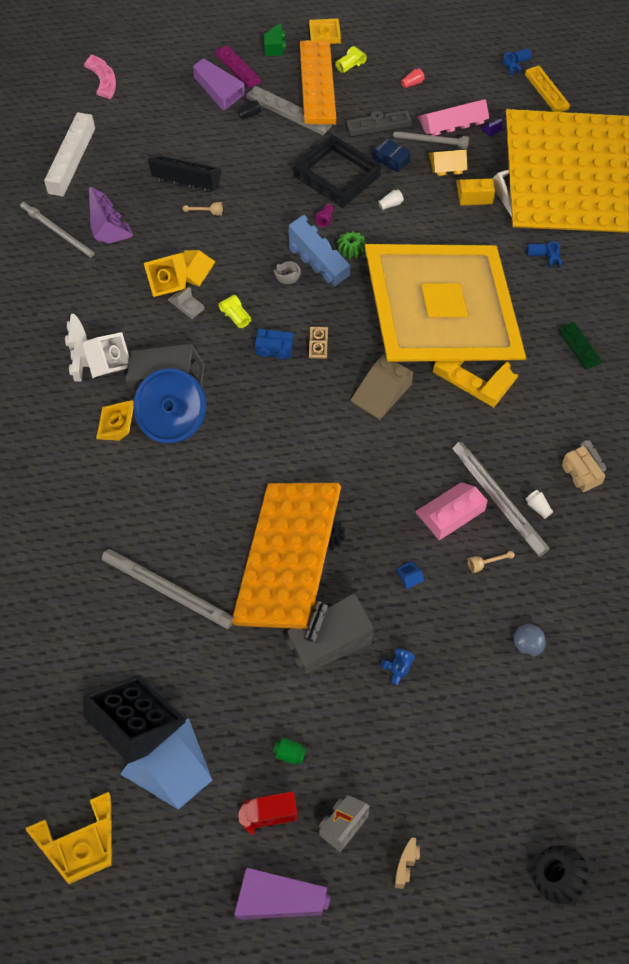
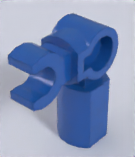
M527 48L514 52V54L512 52L504 54L502 63L509 68L511 76L514 70L518 74L521 72V67L516 63L530 60L532 56L531 51Z
M552 241L548 245L527 244V256L548 255V259H550L548 263L549 268H552L553 263H557L558 268L561 267L562 260L559 258L560 245L557 242Z

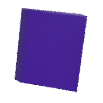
M499 118L482 126L481 129L490 137L502 131V120Z

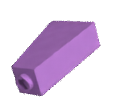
M201 59L193 66L194 78L222 110H226L245 95L244 82L206 59Z
M246 868L234 916L239 920L322 915L323 909L328 910L330 895H326V887Z

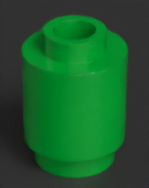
M283 737L281 741L277 740L273 753L277 754L276 758L293 765L296 763L301 765L307 748L302 747V744Z

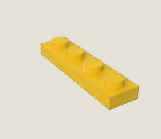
M540 66L525 71V76L553 112L569 110L570 104Z

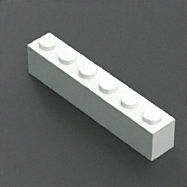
M76 113L44 180L48 194L64 196L95 130L91 114Z

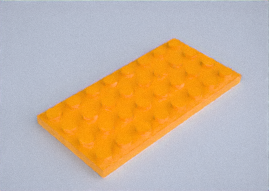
M268 483L233 614V625L309 629L307 626L313 613L341 490L339 483Z

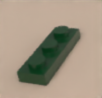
M575 322L559 327L558 332L585 370L601 364L602 360Z

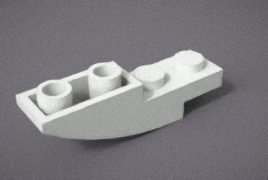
M71 314L70 321H67L69 333L65 337L66 346H69L71 360H73L72 364L69 365V373L73 375L74 381H82L83 367H89L82 342L87 341V337L79 319L75 314Z

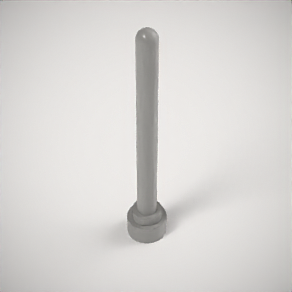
M398 131L393 132L394 138L458 145V147L467 150L469 136H462L457 139Z

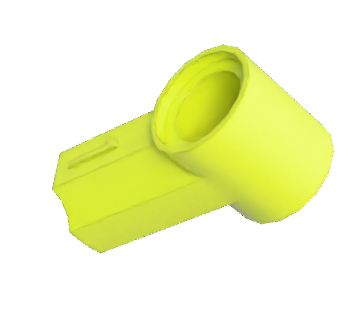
M353 46L348 50L347 55L336 61V67L341 73L346 72L355 65L360 66L361 63H365L367 56Z
M232 295L219 302L218 305L221 312H224L226 317L229 316L238 328H243L251 322V317L242 308L241 302L236 295Z

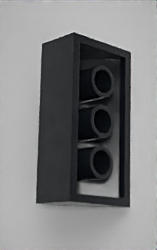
M165 156L148 158L152 177H156L158 181L167 182V180H170L175 185H182L184 183L188 184L189 188L194 189L202 187L203 191L213 192V190L219 188L220 168Z

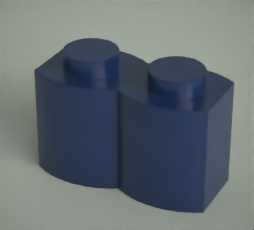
M384 139L373 149V159L377 163L386 165L390 170L399 172L410 161L411 152L389 139Z

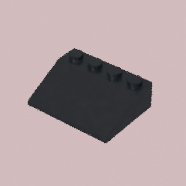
M139 675L83 696V717L128 764L148 756L186 723V719Z

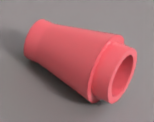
M420 68L414 69L401 80L402 86L406 89L407 87L422 83L425 79Z

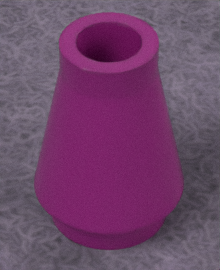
M325 204L317 213L315 219L318 226L327 227L331 224L332 205Z

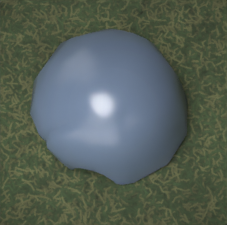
M525 624L520 626L513 635L514 645L522 654H530L532 657L537 656L546 647L545 635L536 625Z

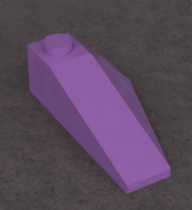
M90 187V226L93 237L100 242L104 241L108 244L131 238L133 234L127 222L122 223L120 221L121 215L112 208L114 205L103 192Z

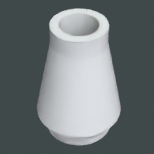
M397 189L392 190L383 199L378 201V204L384 210L401 205L404 199L401 192Z
M535 490L525 499L528 502L527 505L544 519L553 513L542 492L540 493L538 490Z

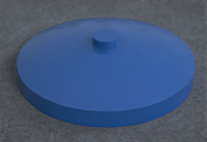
M166 368L153 372L140 384L134 398V415L138 426L148 437L162 443H178L190 438L200 428L206 414V397L200 383L189 373L178 369Z

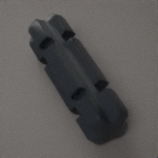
M316 602L315 612L312 613L307 626L309 629L304 634L305 640L309 642L316 641V632H319L324 619L323 614L326 613L328 608L326 603Z

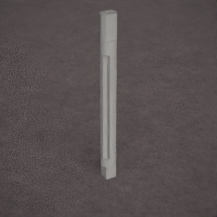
M458 442L452 449L459 456V459L539 557L544 555L550 549L472 452L463 443Z
M111 549L103 553L102 560L226 629L232 626L234 617Z

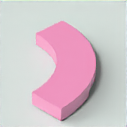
M90 55L84 66L95 72L100 79V85L96 91L97 95L111 99L116 88L114 72L104 60Z

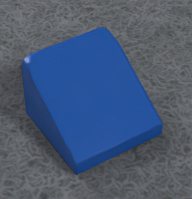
M412 561L395 569L407 589L424 581L422 570Z

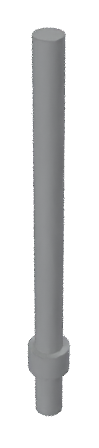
M25 202L21 203L20 207L27 211L28 215L33 219H38L90 258L95 255L92 250L43 216L38 209L29 206Z

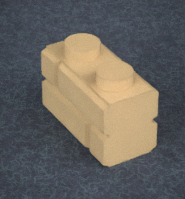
M585 446L565 455L562 464L563 469L566 473L571 474L574 485L577 488L580 487L582 492L603 483L605 474Z

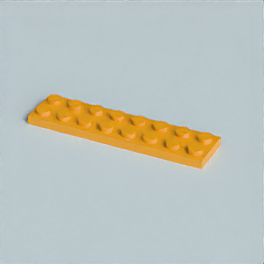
M300 41L304 124H336L330 41Z

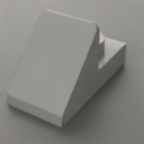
M190 287L179 290L168 298V301L191 319L204 310V305L192 297Z

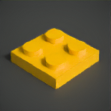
M339 18L309 20L311 42L330 41V44L341 43Z

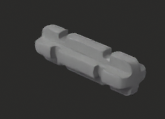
M585 440L581 443L580 446H585L602 472L606 471V466L604 463H601L602 459L596 449H593L594 446L591 441Z

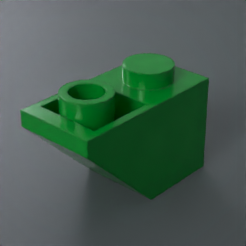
M277 24L264 34L265 56H282L283 50H286L285 30H282L281 24Z

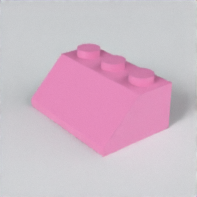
M461 482L418 509L416 514L438 540H441L483 513L488 500L475 486Z

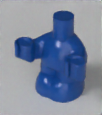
M396 648L394 662L383 659L380 667L389 669L393 673L390 683L398 686L400 679L409 672L410 665L416 656L406 650Z

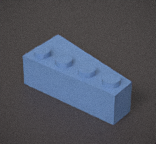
M303 215L289 224V249L292 253L298 254L304 263L312 266L314 272H319L327 283L336 286L350 276V264L336 249L334 251L331 249L329 241L326 238L322 239L317 233L318 229L314 225L310 226L306 222L308 218Z

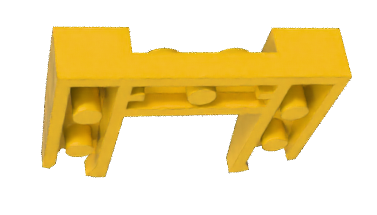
M437 361L433 367V373L492 407L496 406L518 378V375L513 374L511 371V365L508 362L488 382L460 367L464 361Z

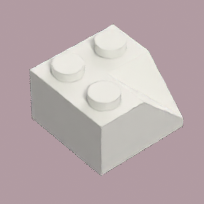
M122 332L82 342L93 378L129 368L128 361L130 357Z

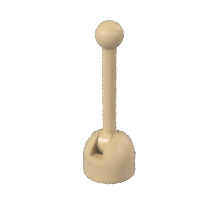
M214 202L210 207H188L185 205L182 209L184 212L189 210H210L213 215L222 216L223 206L222 202Z
M508 551L507 554L485 560L479 556L468 558V566L472 573L481 571L486 563L504 558L512 559L515 554L513 551Z

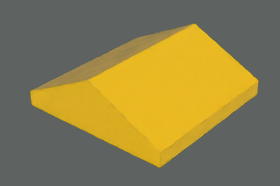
M185 250L183 256L187 267L186 282L200 287L215 261L200 250Z
M130 400L102 407L96 438L120 441L129 434L134 401Z

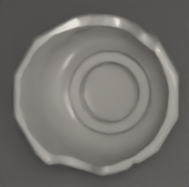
M292 261L277 264L276 270H273L277 280L285 285L295 283L301 274L299 265Z

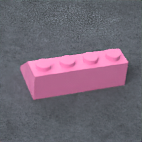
M486 99L420 115L417 116V119L426 134L436 136L440 135V131L446 130V133L455 131V127L458 126L463 129L470 127V123L475 122V125L483 124L484 120L489 119Z

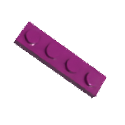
M228 45L215 50V55L240 81L244 82L248 89L261 83V79Z

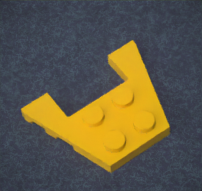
M109 792L90 800L97 822L55 841L52 839L46 820L26 828V831L68 884L112 865L111 796Z

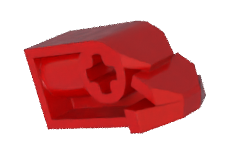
M294 791L259 797L251 801L250 799L245 800L238 813L239 823L252 835L255 834L254 828L298 821Z

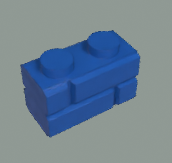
M258 329L255 342V352L261 357L273 356L278 359H291L294 333Z

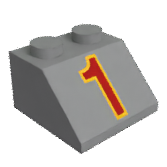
M349 795L344 800L340 798L333 807L334 813L330 818L326 816L320 823V836L341 852L368 818L370 806Z

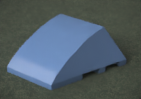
M189 718L186 719V723L148 756L127 764L120 774L178 810L213 781Z

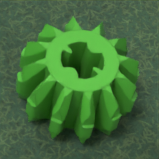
M346 231L345 235L341 234L337 241L338 252L343 255V258L348 256L351 259L354 256L357 259L358 255L362 256L363 251H365L364 236H361L360 232L355 234L354 231L351 233Z

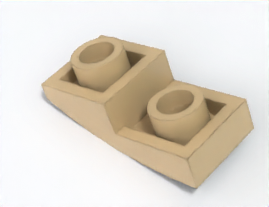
M310 327L309 358L327 359L328 327Z
M411 838L403 851L396 873L395 888L404 889L405 882H409L410 868H406V865L414 866L415 859L419 860L420 846L416 845V838Z

